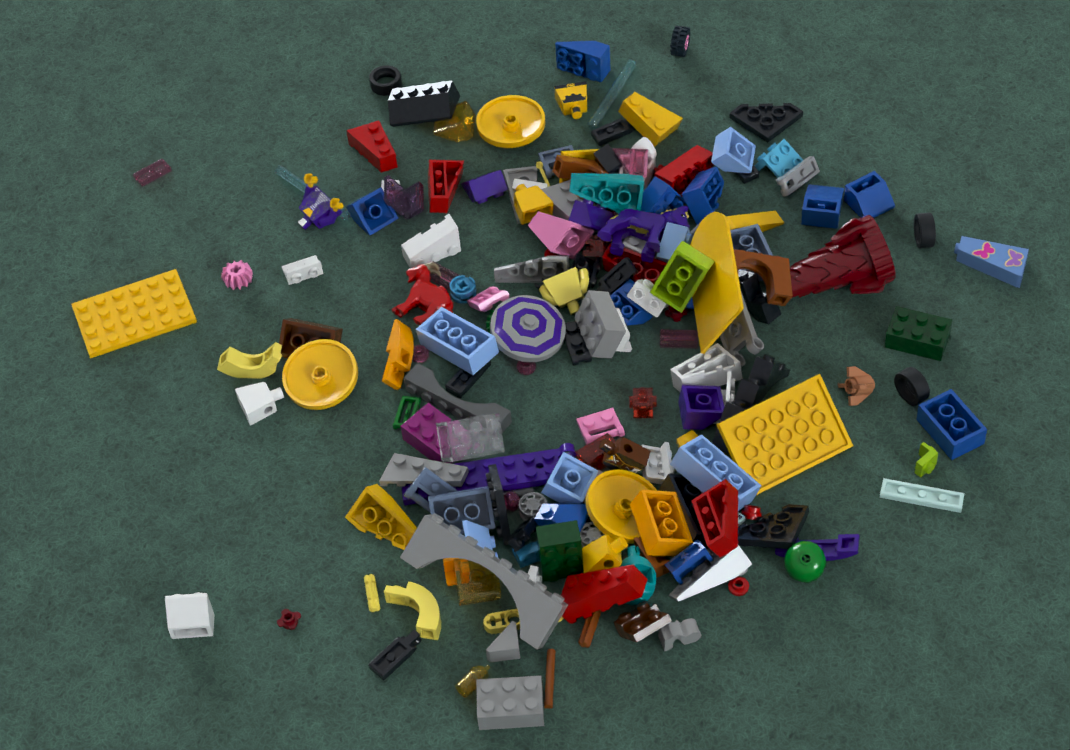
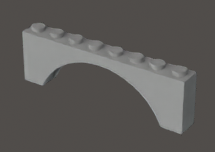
M435 513L433 515H425L400 558L416 569L424 568L430 563L444 558L466 559L489 569L505 584L516 603L520 619V638L536 649L543 648L568 606L564 602L565 599L557 593L552 594L547 591V587L541 582L536 581L535 583L530 580V575L522 570L517 571L512 568V563L503 558L500 560L494 556L495 552L487 547L483 549L477 545L478 541L473 537L462 535L458 527L445 524L441 516Z

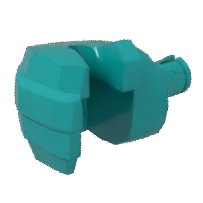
M635 546L627 548L628 557L622 560L621 566L634 565L648 579L642 597L627 602V604L632 606L648 601L653 595L656 586L655 569L648 559L640 556V548L638 546L636 550Z

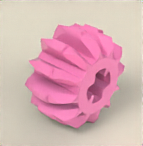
M234 260L232 264L227 263V267H223L222 280L227 288L231 287L234 290L238 287L241 290L242 286L248 287V283H252L253 272L247 262L244 263L242 260L236 262Z

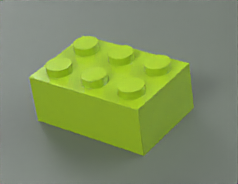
M682 241L675 249L649 293L682 313L715 261Z

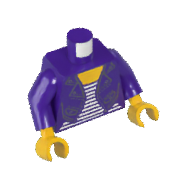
M305 174L304 182L307 185L302 203L299 206V209L305 216L298 223L305 230L312 223L319 229L334 224L337 217L343 213L340 210L344 207L343 203H339V198L330 199L317 186H314L313 184L318 182L316 176Z

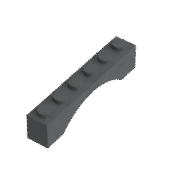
M418 363L404 377L405 389L411 395L416 394L425 402L437 405L440 410L452 413L457 419H464L472 427H479L490 436L494 435L499 438L512 423L510 410L496 403H472L452 396L439 385L432 370Z

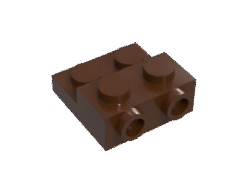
M643 601L637 604L636 608L631 612L627 611L620 614L613 623L620 637L637 643L672 621L669 614L660 612L655 603Z

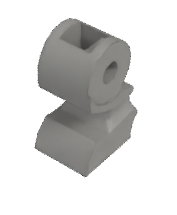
M692 618L682 622L678 620L670 622L660 628L658 632V637L664 651L673 648V643L677 639L684 645L698 641L702 636L696 620Z

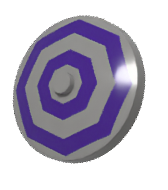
M521 295L511 297L497 306L491 318L490 334L495 336L498 349L505 355L522 362H539L552 357L558 352L565 338L566 326L561 313L551 303L539 297Z

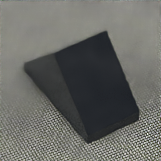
M609 144L593 153L595 161L609 174L624 166Z

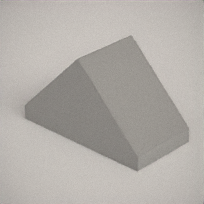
M512 621L486 649L489 662L520 659L516 622Z

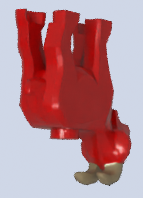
M436 263L420 264L406 271V275L409 278L408 283L416 282L412 286L407 300L392 309V313L402 318L409 310L418 306L426 312L424 315L413 318L414 322L418 325L425 322L441 307L453 313L454 303L447 290L441 285L438 287L430 282V274H436L441 277L440 268Z

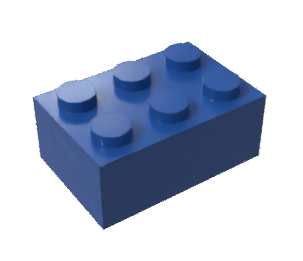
M952 389L918 405L916 420L951 460L985 444L986 427Z

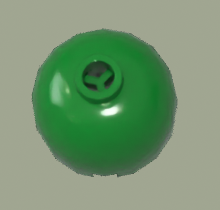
M800 541L794 543L787 550L784 566L787 574L793 580L810 583L817 580L823 574L826 567V557L823 550L817 544L811 541Z

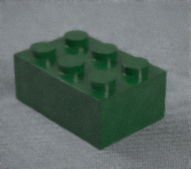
M896 306L886 333L885 348L941 361L951 333L953 319Z
M577 520L536 527L543 582H555L559 579L567 578L569 575L584 573L582 544Z

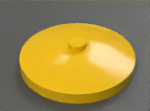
M519 95L498 97L486 103L479 110L476 118L477 131L484 141L493 146L501 148L521 147L533 142L542 134L545 128V113L536 101L528 97Z
M329 339L310 341L297 348L287 359L282 372L283 386L289 398L300 407L310 410L327 409L341 403L353 391L358 379V365L352 352L342 343Z
M620 469L609 470L598 475L589 486L585 500L586 509L593 524L603 534L609 535L614 540L623 537L627 543L634 544V538L640 537V533L630 503L640 490L657 491V489L644 477L634 472Z

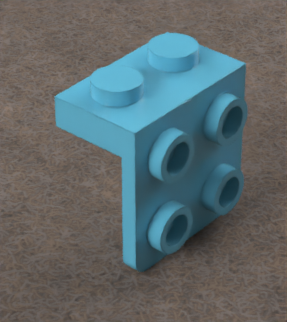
M783 139L778 144L774 142L767 149L769 151L767 154L765 152L757 158L758 163L754 166L758 171L767 166L778 178L801 163L803 159Z

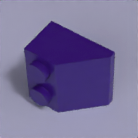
M501 170L493 171L461 183L472 202L477 201L478 204L488 201L487 197L494 196V198L504 195L503 191L508 190Z
M583 199L582 202L575 200L568 221L599 231L614 215L606 210L607 207H602L600 204L593 206L594 202L586 199Z
M682 385L678 404L683 429L703 430L721 419L725 406L720 386Z

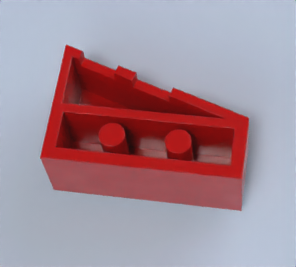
M379 120L346 130L349 145L354 147L360 155L367 158L368 162L381 173L398 168L395 151Z
M429 160V213L448 212L463 175L464 161Z
M725 479L691 500L706 544L720 558L738 547V490Z

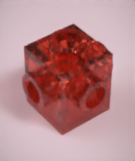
M633 388V396H629V408H633L634 418H653V407H657V395H653L652 388Z

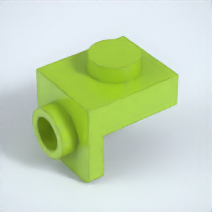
M924 442L920 444L919 456L921 458L916 462L915 474L920 478L934 470L938 459V452Z

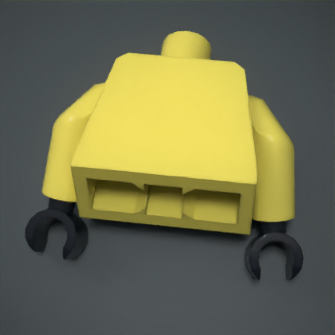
M585 261L586 265L580 267L578 263V269L574 267L546 280L542 278L543 283L541 285L535 283L543 299L553 306H559L560 308L567 306L570 314H575L580 308L577 301L584 298V294L588 289V272L590 268L587 261Z

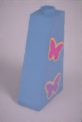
M962 236L960 243L955 245L954 254H957L956 261L1020 288L1029 249Z

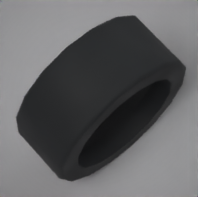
M385 65L377 67L369 75L370 87L377 95H390L392 89L401 88L402 86L401 74L394 66ZM383 77L394 78L392 82L386 84L376 82Z
M930 212L918 213L914 217V237L919 249L935 246V221Z
M908 367L895 375L894 384L896 390L909 405L916 406L929 398L930 388L928 382L919 370L914 367Z

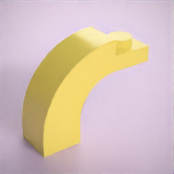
M275 342L265 352L255 355L245 354L229 347L220 355L217 370L236 378L261 379L268 377L276 372L277 363L282 357V345Z
M409 581L406 588L397 585H386L384 590L386 603L414 608L419 613L416 631L420 634V637L438 640L441 632V616L438 603L432 593L423 586Z

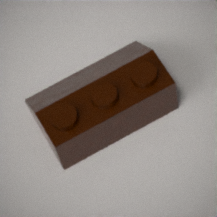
M293 318L283 319L279 344L282 345V357L289 358L297 348L314 340L329 339L341 343L343 328Z

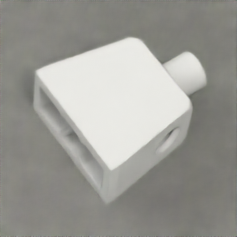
M265 382L235 389L237 399L250 425L277 411L275 401L284 398L280 387L270 391Z

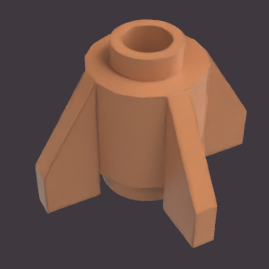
M856 366L847 367V377L849 379H846L845 383H839L838 388H845L847 394L852 395L848 396L849 406H855L873 392L875 381Z

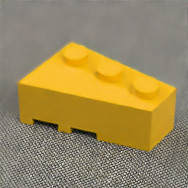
M636 92L622 102L618 111L643 137H647L654 147L678 129L683 119Z

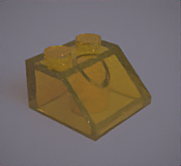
M467 101L458 103L452 119L435 121L434 135L455 142L473 138L476 115Z
M453 560L459 606L499 600L501 598L499 578L493 572L470 560Z

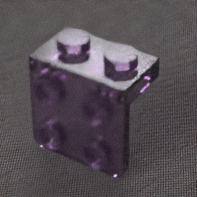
M387 175L384 177V201L388 206L396 210L399 215H402L405 219H410L424 211L423 184L417 182L404 189Z

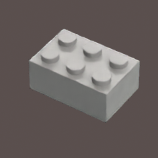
M588 290L579 310L575 314V321L578 324L591 357L612 358L626 333L625 327L609 292Z
M541 676L476 680L479 730L544 726Z

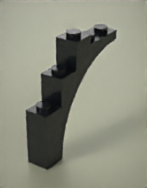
M768 354L756 356L749 378L741 379L734 401L726 402L720 422L760 403L767 392L778 381L789 376L790 369L785 368L786 364L774 361L775 357ZM717 427L712 444L719 450L729 454Z

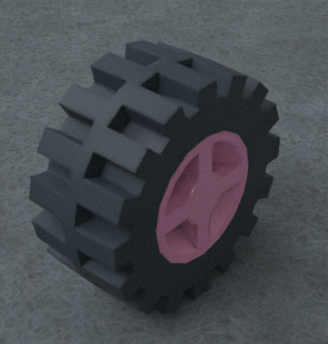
M675 26L670 44L671 55L686 56L690 41V27Z

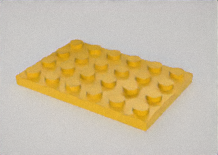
M176 269L71 304L90 358L197 322Z
M820 374L716 424L732 460L762 485L756 495L853 447Z

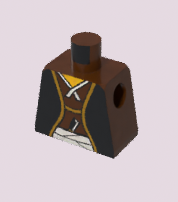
M621 437L613 443L604 438L599 445V449L605 452L602 462L610 470L620 469L637 473L647 466L651 452L625 437Z

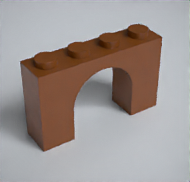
M563 155L556 156L552 170L558 178L571 179V173L609 174L595 160Z
M734 249L737 272L739 269H749L756 272L765 282L767 304L786 306L793 297L789 258Z

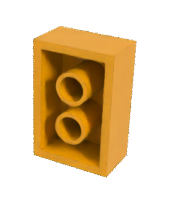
M640 490L630 503L646 554L652 556L678 555L691 545L693 540L676 492Z

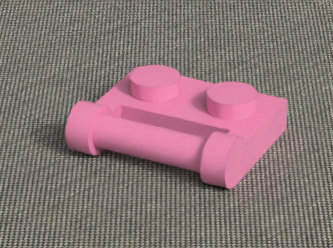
M492 286L470 298L467 302L471 308L486 312L496 302L509 299V293Z
M613 408L576 419L587 447L593 446V443L600 442L604 438L610 439L617 436L619 438L625 436L624 428L620 424ZM615 428L613 430L591 436L592 434Z

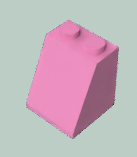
M539 211L528 224L529 228L550 252L559 255H569L571 259L579 253L594 233V230L589 227Z

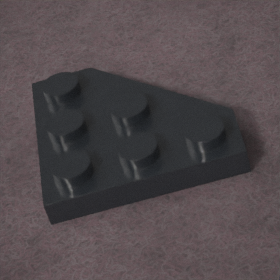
M773 103L759 104V106L741 104L729 113L730 119L767 143L803 117V111L791 103H783V106H773Z
M496 464L488 465L489 473L485 474L495 521L499 520L500 526L496 527L499 539H503L504 545H509L508 538L511 534L503 489Z
M788 504L782 507L781 512L774 515L770 512L756 518L757 522L747 526L745 523L738 526V545L744 547L789 549L796 542L809 514V506Z

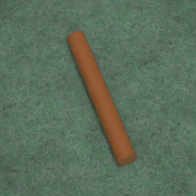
M554 649L547 650L544 708L551 709L553 708Z

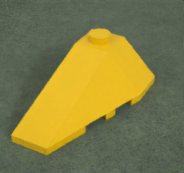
M776 211L726 216L730 230L758 224L761 231L764 232L784 224V221Z
M378 484L367 486L345 516L358 530L364 533L367 531L376 534L375 538L380 540L383 538L390 540L393 546L405 550L417 529L392 496Z

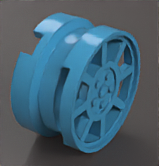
M465 275L453 278L450 282L451 298L457 303H468L467 300L463 301V299L469 300V297L472 295L473 297L476 296L474 279L470 276L469 278L465 277Z

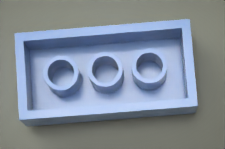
M443 307L416 328L421 346L472 375L499 353L494 335Z
M702 434L679 447L670 463L678 473L682 474L702 493L726 479L738 490V511L744 508V505H748L753 501L762 486Z

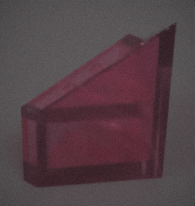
M612 148L629 174L647 177L649 149Z

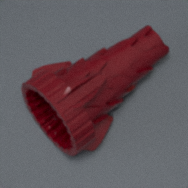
M866 215L859 219H851L831 238L830 242L824 244L825 247L809 253L808 257L794 263L790 267L793 297L799 296V298L811 293L818 294L831 288L837 290L851 284V294L879 293L883 291L885 284L892 282L896 277L895 267L887 243L871 215Z

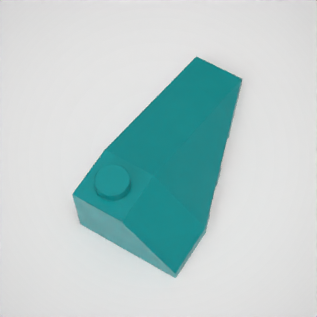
M571 173L569 192L596 202L602 207L614 210L618 214L625 209L641 211L645 181L641 175Z

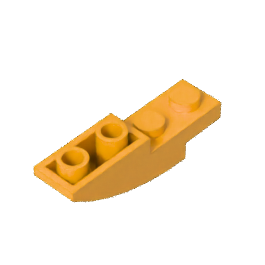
M398 319L394 320L386 348L389 356L382 382L394 390L401 389L404 374L410 371L414 349L411 328Z

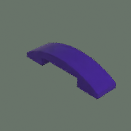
M838 534V539L799 540L797 538L795 543L811 541L823 550L826 561H832L858 554L860 535ZM776 548L775 554L785 557L788 549Z

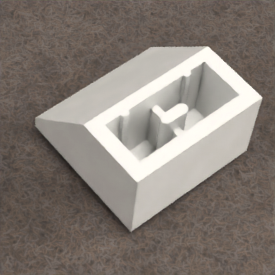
M197 592L194 594L165 596L167 625L172 639L213 636L215 615L207 593Z

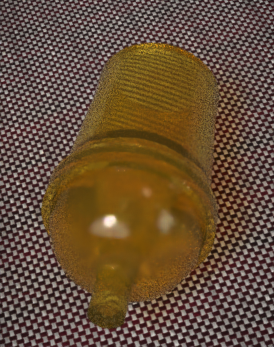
M481 665L471 667L469 672L455 684L458 693L467 698L477 689V679H488V670L491 667L489 665L486 667Z

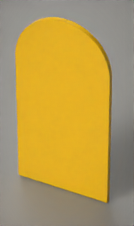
M712 212L701 221L690 246L715 261L692 297L700 350L703 354L744 309L729 222L726 216L719 212Z

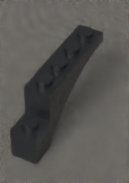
M739 269L740 289L748 311L758 322L770 324L781 315L779 306L767 304V294L762 292L756 273Z

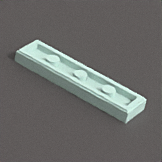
M883 478L879 498L961 513L965 493Z

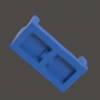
M697 539L668 561L665 566L674 579L682 585L684 583L681 579L706 559L712 562L713 558Z

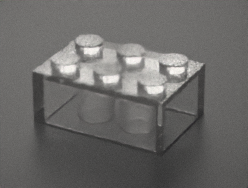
M499 413L436 423L442 462H455L505 452Z

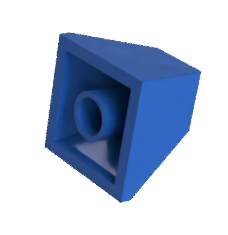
M382 187L346 206L354 222L369 236L399 219Z
M557 502L542 504L534 519L538 526L577 520L579 532H581L589 515L586 504Z

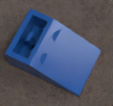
M597 41L555 43L558 69L598 82H602L610 72L609 45Z
M808 184L803 202L801 225L838 229L844 188Z

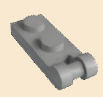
M814 156L807 157L786 174L776 179L777 185H780L782 189V196L790 195L820 172Z

